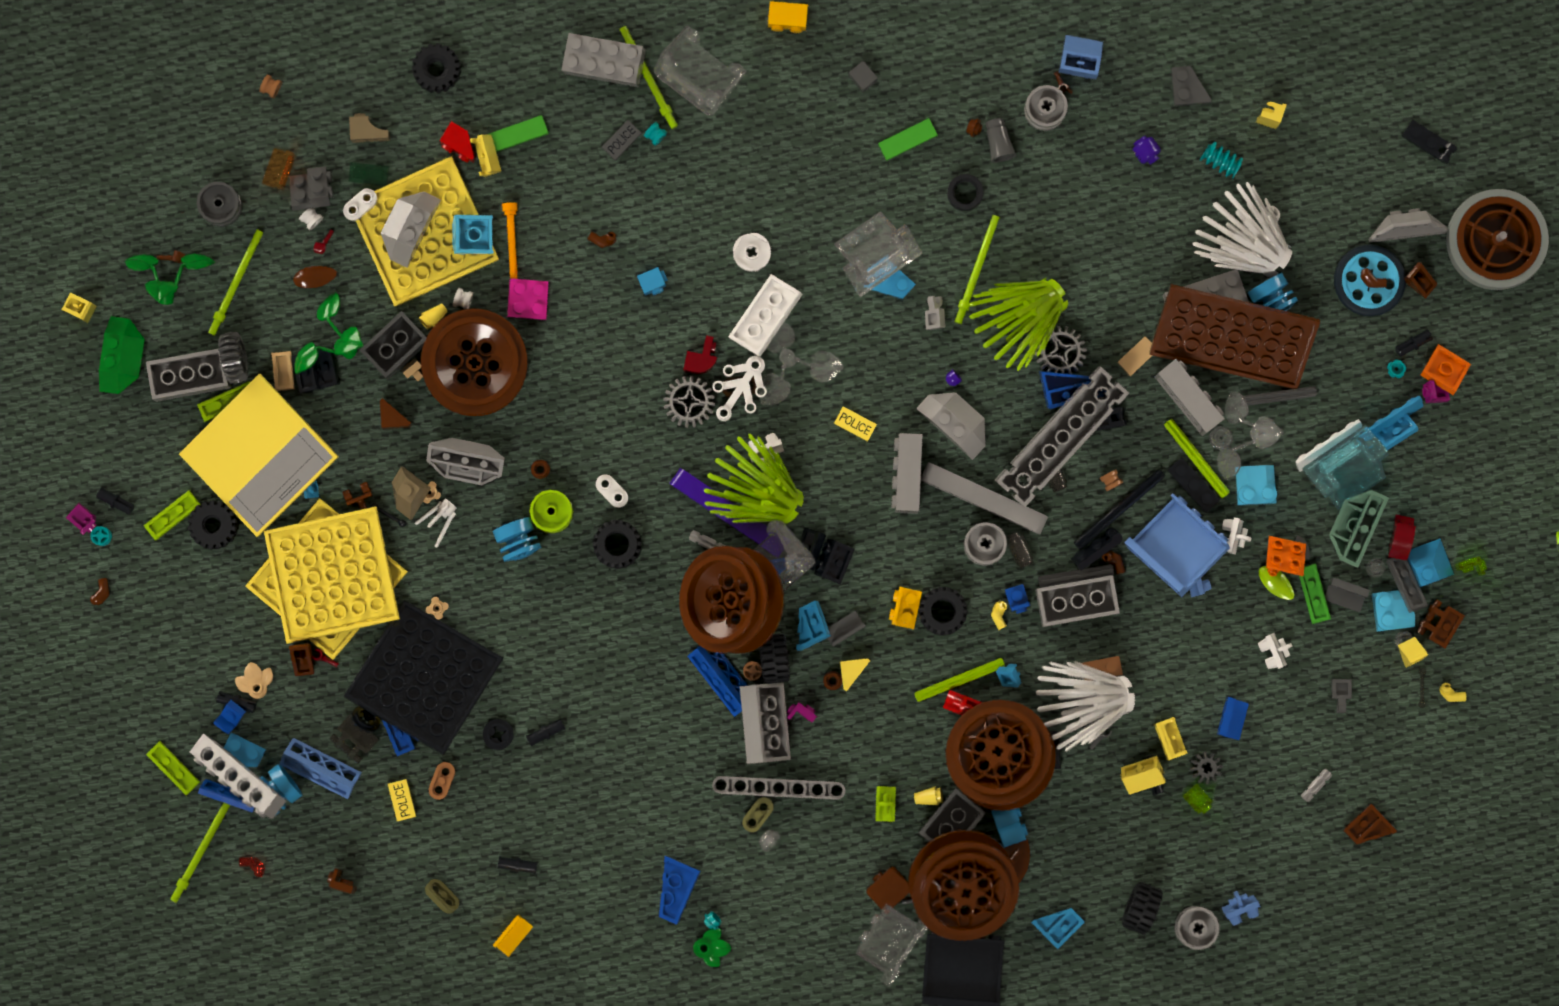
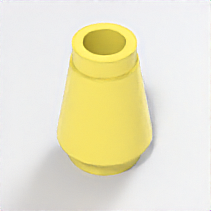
M441 303L421 313L422 316L419 317V320L427 330L433 329L445 314L448 313V310Z
M935 786L914 793L915 804L939 805V803H943L942 789Z

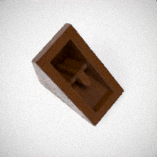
M1420 262L1404 278L1406 283L1425 299L1438 285Z
M383 398L380 400L382 429L410 428L413 425Z
M312 645L289 646L295 676L314 674Z

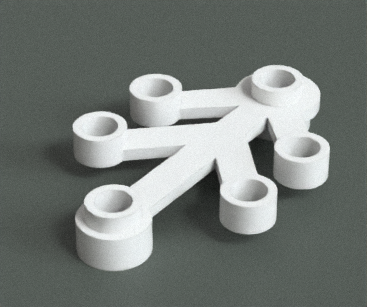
M752 356L747 360L746 364L726 365L723 368V373L727 377L733 376L734 373L747 371L743 378L725 382L715 381L713 383V390L716 393L736 387L726 404L720 406L716 411V416L720 421L725 422L731 418V409L742 392L744 393L746 403L745 411L749 414L756 411L749 382L754 375L757 387L755 389L756 396L762 398L766 395L767 390L763 386L761 376L765 363L761 357ZM753 362L759 363L757 369L752 368ZM730 367L733 371L731 374H726L725 369ZM717 383L722 385L721 390L715 389ZM759 388L764 389L765 393L763 395L757 393ZM749 404L754 406L753 411L747 410ZM726 410L728 414L723 417L720 415V412Z

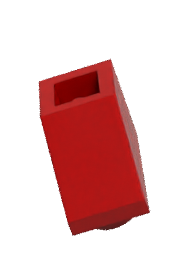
M451 121L439 140L443 145L442 148L449 153H452V151L459 154L458 158L466 163L468 161L474 163L475 156L468 131Z

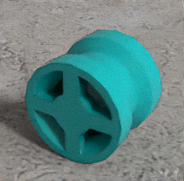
M654 122L645 132L644 137L650 139L652 144L656 146L666 136L667 131L661 129L659 124Z
M98 526L91 531V540L96 545L106 546L112 540V533L108 528Z

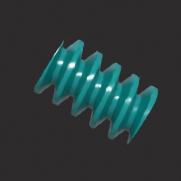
M1217 142L1208 145L1199 161L1207 158L1206 165L1213 162L1212 169L1220 166L1219 173L1226 170L1225 176L1228 177L1233 174V179L1242 165L1243 158L1236 161V154L1229 157L1230 150L1223 153V146L1216 149Z

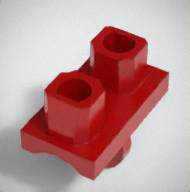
M949 690L943 708L963 715L982 702Z

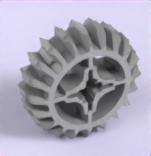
M1057 326V332L1053 330L1049 341L1052 339L1054 342V351L1046 355L1045 350L1043 351L1042 349L1039 355L1041 358L1036 360L1037 363L1044 362L1040 368L1043 370L1047 366L1049 368L1047 372L1053 370L1054 373L1060 372L1065 374V371L1067 374H1072L1071 369L1078 372L1079 369L1076 364L1081 367L1083 366V362L1079 359L1085 360L1086 356L1081 353L1087 351V348H1080V346L1085 344L1084 340L1078 342L1081 335L1078 334L1074 337V329L1069 334L1067 333V326H1065L1064 332H1061V327ZM1058 337H1065L1072 341L1073 344L1064 345ZM1058 347L1067 349L1063 356L1055 354L1058 351ZM1076 349V358L1069 365L1067 354ZM1059 359L1064 367L1055 366L1048 360Z
M685 376L682 377L683 383L681 384L676 379L675 382L678 386L675 387L673 384H670L669 387L673 391H665L670 398H663L665 402H669V404L664 405V409H671L666 413L667 416L674 414L671 421L674 422L678 418V426H681L684 421L685 428L689 427V422H692V426L696 427L695 421L697 420L702 425V417L706 420L709 419L706 412L713 413L709 406H715L714 402H709V400L715 398L714 395H708L712 389H704L707 386L706 382L699 385L701 382L700 378L694 383L693 376H690V382H686ZM688 387L687 394L684 397L674 398L680 389ZM694 387L703 393L705 401L696 399L693 396ZM691 392L692 401L695 400L696 403H692L688 411L687 404H684L683 401L688 400L689 393ZM673 403L685 407V417L677 413ZM704 406L701 413L691 417L694 407Z

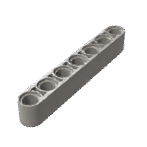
M929 462L920 479L924 483H928L935 488L963 499L970 504L1041 535L1048 519L1046 515L1029 507H1023L1016 501Z
M720 776L715 778L712 783L714 791L719 794L841 799L845 795L843 784L829 781ZM720 779L724 780L727 784L723 791L718 790L715 785ZM738 780L745 782L746 788L744 791L739 792L735 789V783ZM758 781L765 784V790L760 793L754 789V784ZM777 782L783 783L785 787L784 791L779 794L773 790V786ZM800 783L803 785L804 790L801 794L793 792L794 784ZM815 784H820L823 787L822 794L814 795L812 787ZM834 785L841 786V795H832L831 788Z

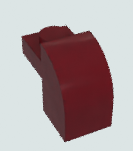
M706 335L702 354L687 351L683 368L684 372L704 374L715 366L717 357L710 356L711 353L715 354L717 342H713L714 337Z
M1395 515L1388 557L1407 561L1415 536L1416 526H1414V518Z

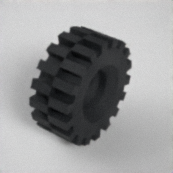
M436 43V45L428 44L426 48L423 46L420 52L417 51L415 54L416 58H413L412 71L416 82L421 88L428 90L430 93H441V91L447 92L450 87L453 88L455 86V82L459 80V74L461 75V65L452 49H449L446 45L442 46L440 43ZM433 62L443 64L444 71L441 75L434 76L430 73L429 67Z
M205 501L201 505H197L196 509L190 513L191 518H188V531L191 533V538L195 540L194 542L207 549H220L221 547L228 546L227 544L231 543L233 537L237 535L238 519L234 512L226 504L216 501ZM209 518H217L219 520L220 528L218 531L211 533L206 529L205 524Z

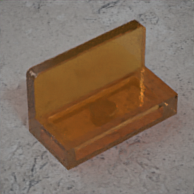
M274 148L262 184L284 191L296 157L294 152L288 150L285 152Z

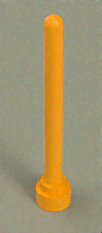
M517 203L502 204V212L507 216L510 279H518L514 215L518 211Z

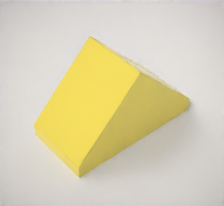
M70 293L62 310L88 323L97 306Z
M1415 637L1398 645L1406 668L1428 656L1426 650Z
M869 659L840 662L843 689L846 692L870 662Z

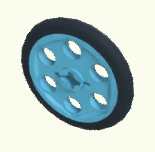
M1363 245L1348 251L1341 258L1334 273V286L1339 300L1346 308L1356 314L1373 317L1392 310L1399 303L1406 288V281L1404 280L1406 275L1400 260L1394 253L1377 245ZM1362 257L1368 259L1369 265L1366 268L1372 270L1375 278L1390 279L1393 281L1394 287L1392 289L1369 288L1368 291V287L1360 277L1361 270L1364 268L1360 267L1359 259ZM1380 261L1386 262L1388 266L1384 272L1377 268V264ZM1348 272L1356 274L1354 282H1349L1346 279ZM1354 290L1362 292L1363 297L1361 300L1353 298L1352 293ZM1377 293L1381 296L1379 304L1372 302V294Z

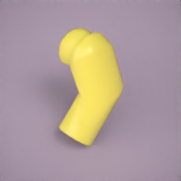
M1004 601L995 603L991 612V617L998 630L1007 626L1002 618L1007 609V603Z
M1443 683L1440 686V694L1448 702L1466 701V692H1455L1449 683Z

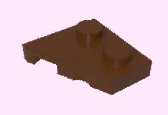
M1369 804L1343 829L1355 844L1364 843L1397 832L1372 804Z

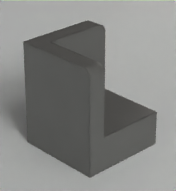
M864 61L848 73L849 78L862 93L878 80L877 76Z

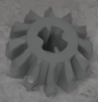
M1204 751L1203 759L1199 754H1196L1195 756L1199 761L1191 760V763L1195 764L1196 767H1190L1189 769L1190 771L1196 770L1192 777L1200 776L1198 779L1199 783H1202L1204 777L1206 784H1210V778L1213 782H1216L1217 779L1214 774L1217 776L1222 775L1221 772L1217 771V768L1221 769L1223 765H1216L1220 758L1213 760L1214 753H1211L1208 757L1207 752ZM1207 762L1209 763L1208 767L1211 768L1210 772L1206 771V773H1204V768H1202V765H1206Z

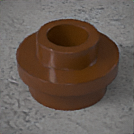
M970 120L966 132L974 138L981 133L983 127L981 120Z
M536 460L531 466V473L535 478H546L550 473V466L544 460ZM539 466L544 467V471L542 473L537 472V468Z
M836 671L826 673L823 678L824 686L829 690L839 689L842 685V676ZM831 677L836 678V683L833 685L830 683Z

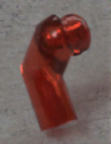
M257 857L239 858V867H250L256 877H262L265 874V866Z

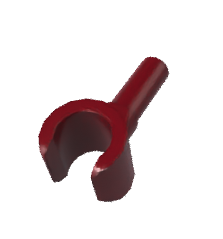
M329 230L322 243L315 242L313 248L315 253L323 254L325 252L327 243L334 231Z
M315 649L321 655L319 658L312 656L314 660L327 662L337 668L339 663L325 656L322 650Z

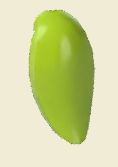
M1262 566L1259 569L1260 580L1268 591L1282 599L1291 600L1294 598L1293 588L1281 571L1276 576H1270L1266 566Z

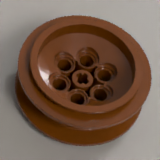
M465 309L446 316L430 331L422 349L421 369L428 390L442 406L460 415L484 416L501 410L517 396L526 378L527 353L520 334L505 318L488 310ZM470 341L473 344L472 349L469 351L463 350L461 347L462 343ZM488 343L491 345L492 349L489 353L481 351L483 344ZM453 356H458L461 359V363L458 366L451 365L450 359ZM473 359H477V362L480 363L479 366L476 365V368H472V365L469 364L470 361L473 362ZM491 361H496L499 364V368L496 371H491L488 368V364ZM460 374H466L468 381L461 384L458 382L457 377ZM478 377H486L487 384L479 386L476 383Z
M731 546L714 547L700 554L687 569L679 596L680 613L687 632L701 647L717 653H748L764 645L778 627L784 603L781 579L770 560L756 550Z
M992 700L974 706L955 723L946 745V762L951 778L966 797L981 807L1007 811L1029 804L1046 789L1055 770L1056 749L1049 730L1031 709L1014 701ZM999 731L1000 735L998 738L992 739V733ZM1017 736L1018 741L1015 744H1010V738ZM979 745H986L982 752H977ZM998 750H1001L1003 753L998 757L996 754H998ZM1016 755H1022L1020 762H1013ZM989 763L990 765L987 770H981L982 764ZM1002 768H1008L1006 775H999Z
M953 831L936 837L920 850L912 863L909 873V892L918 917L929 930L947 939L966 941L991 934L1007 921L1017 904L1019 882L1007 851L995 839L977 831ZM964 870H970L968 873H962ZM986 878L985 881L978 882L980 879ZM953 879L951 882L945 883L946 880ZM980 896H985L984 899L978 900ZM946 897H952L948 901L944 900ZM968 905L967 908L960 909L962 906Z

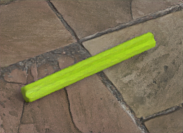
M1173 419L1168 420L1164 424L1165 428L1221 498L1227 496L1230 493L1228 488Z
M1002 658L996 659L914 693L917 702H920L997 671L999 667H1005Z

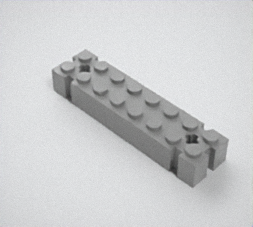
M1098 366L1088 377L1091 382L1088 385L1082 384L1010 462L1013 466L1008 472L1004 469L995 479L1007 492L1012 489L1014 493L1011 496L1023 507H1026L1035 497L1032 492L1036 488L1041 490L1114 411L1111 408L1113 403L1120 404L1129 394L1118 382L1112 384L1110 382L1112 376L1102 367ZM1102 389H1104V392H1103L1104 397H1103V398H1102V397H1099V399H1098V398H1097V396H1098L1097 391H1098V390H1101V391H1102ZM1025 474L1026 483L1024 484L1021 482V484H1019V476H1024Z

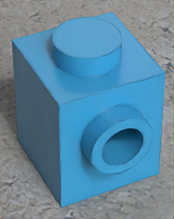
M658 267L637 276L645 296L650 293L657 295L663 292V288L666 287L665 282L668 281L664 270L660 271Z

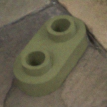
M762 797L754 803L743 818L742 824L745 830L756 832L760 829L773 811L772 801ZM762 803L767 804V810L762 811L760 805ZM750 819H755L756 824L754 826L749 825L748 821Z
M432 879L425 886L427 896L443 912L451 914L459 907L458 898L442 881Z

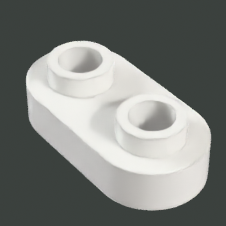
M371 189L361 190L345 204L343 208L345 217L350 221L359 220L376 205V193ZM365 195H370L369 201H364ZM352 207L356 208V212L353 214L349 212Z
M604 474L597 478V490L612 506L621 508L627 504L628 495L626 491L610 475ZM608 481V487H602V482ZM617 494L622 496L621 501L615 500Z

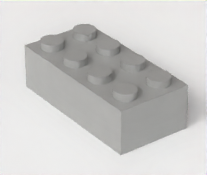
M569 33L562 71L568 75L639 87L646 49L639 45Z
M1236 269L1183 286L1249 302L1239 272ZM1165 292L1162 295L1164 302L1166 300L1168 292Z
M219 349L147 361L146 367L152 400L157 402L231 388V383L226 380L222 370Z
M1175 359L1154 378L1197 431L1204 436L1224 420L1222 416L1224 413L1219 406H1214L1211 403V396L1205 390L1202 391L1198 387L1200 384L1193 375L1189 376L1186 372V365L1181 360L1178 362Z
M899 433L898 438L894 439V451H897V457L893 458V470H897L896 476H893L892 489H896V495H892L891 508H895V513L918 514L922 434Z
M1113 575L1035 590L1042 627L1120 613Z
M784 683L741 686L740 694L747 764L791 760Z

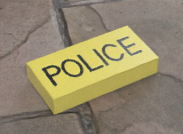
M842 407L834 422L835 425L867 442L877 425L845 407Z
M407 779L388 784L397 821L416 817Z

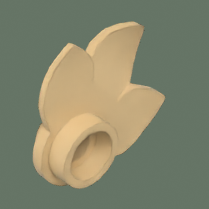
M250 662L245 668L244 676L236 677L235 683L241 692L249 693L254 699H260L267 693V686L273 680V672L271 668L261 671L257 664ZM260 686V690L255 692V687Z

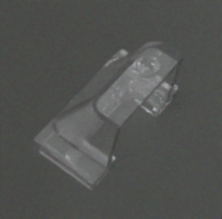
M881 211L834 243L838 252L847 262V265L842 269L860 297L923 254L909 228L904 224L899 229H896Z
M886 904L880 913L875 914L871 919L870 924L872 925L869 930H864L859 940L861 942L855 954L883 971L884 973L879 980L890 988L900 972L898 970L918 938H922L928 928L922 923L920 918L917 922H914Z

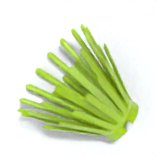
M1044 278L1041 281L998 283L994 285L1007 287L991 288L986 292H981V294L973 295L974 298L990 295L993 297L971 302L969 306L1007 298L1011 299L973 313L969 316L970 319L988 313L996 315L1016 307L974 330L978 334L996 324L998 329L1008 325L983 344L984 348H988L1017 327L1006 337L1008 343L994 356L995 360L1000 359L1032 328L1018 345L1016 353L1008 361L1006 368L1011 367L1028 344L1030 348L1017 366V371L1022 368L1025 362V367L1029 365L1036 351L1038 357L1042 349L1043 351L1045 350L1061 313L1068 307V300L1063 302L1062 299L1065 292L1055 280L1050 279L1046 281L1047 278Z
M748 434L750 440L764 457L763 462L741 437H737L738 442L747 450L748 456L763 472H760L736 450L727 445L725 449L740 461L737 464L738 467L752 478L720 458L715 459L718 465L744 481L735 476H730V481L712 473H709L707 476L709 479L751 497L725 490L722 493L706 488L704 489L706 494L742 503V506L707 501L705 502L707 506L731 509V511L711 510L710 513L719 514V516L727 518H745L735 519L732 521L734 523L778 521L787 524L797 517L798 512L795 509L797 505L802 507L804 497L803 493L796 489L778 452L775 453L771 446H769L768 450L759 436L757 437L758 443L751 434Z

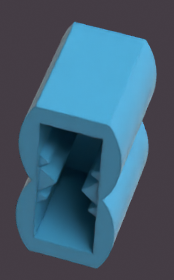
M1019 808L1007 811L991 810L1003 847L1026 840L1025 836L1028 835L1025 824L1021 825L1018 817H1021Z

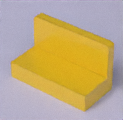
M518 914L493 946L509 957L533 926Z

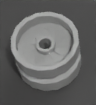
M1039 86L1030 93L1026 100L1024 108L1025 117L1029 124L1037 130H1053L1061 124L1066 116L1068 108L1067 99L1063 92L1054 86ZM1047 106L1049 111L1043 110L1042 107Z
M988 522L978 523L965 536L963 543L964 552L968 559L975 564L982 566L992 565L999 561L1006 551V536L1002 529L995 524ZM983 541L988 542L987 548H985V546H981V543Z
M1191 906L1178 914L1175 920L1174 931L1176 937L1183 945L1191 949L1202 950L1210 947L1216 941L1219 935V923L1211 911L1203 907ZM1194 924L1199 925L1198 931L1193 930L1195 928Z

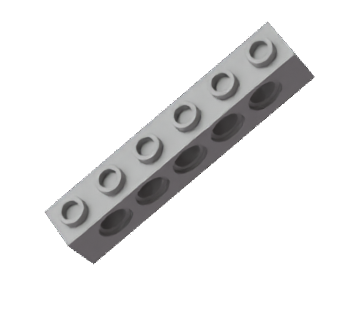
M204 733L190 750V753L195 756L193 760L201 766L205 765L208 773L214 777L217 775L219 777L218 781L226 787L229 785L231 787L230 791L237 797L241 795L244 798L242 801L249 807L254 806L256 808L254 812L262 818L267 816L273 819L287 801L219 743Z

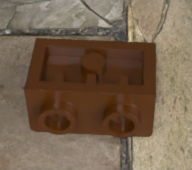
M334 869L333 872L330 871L327 882L330 883V888L355 894L357 887L353 886L354 882L340 878L342 870Z

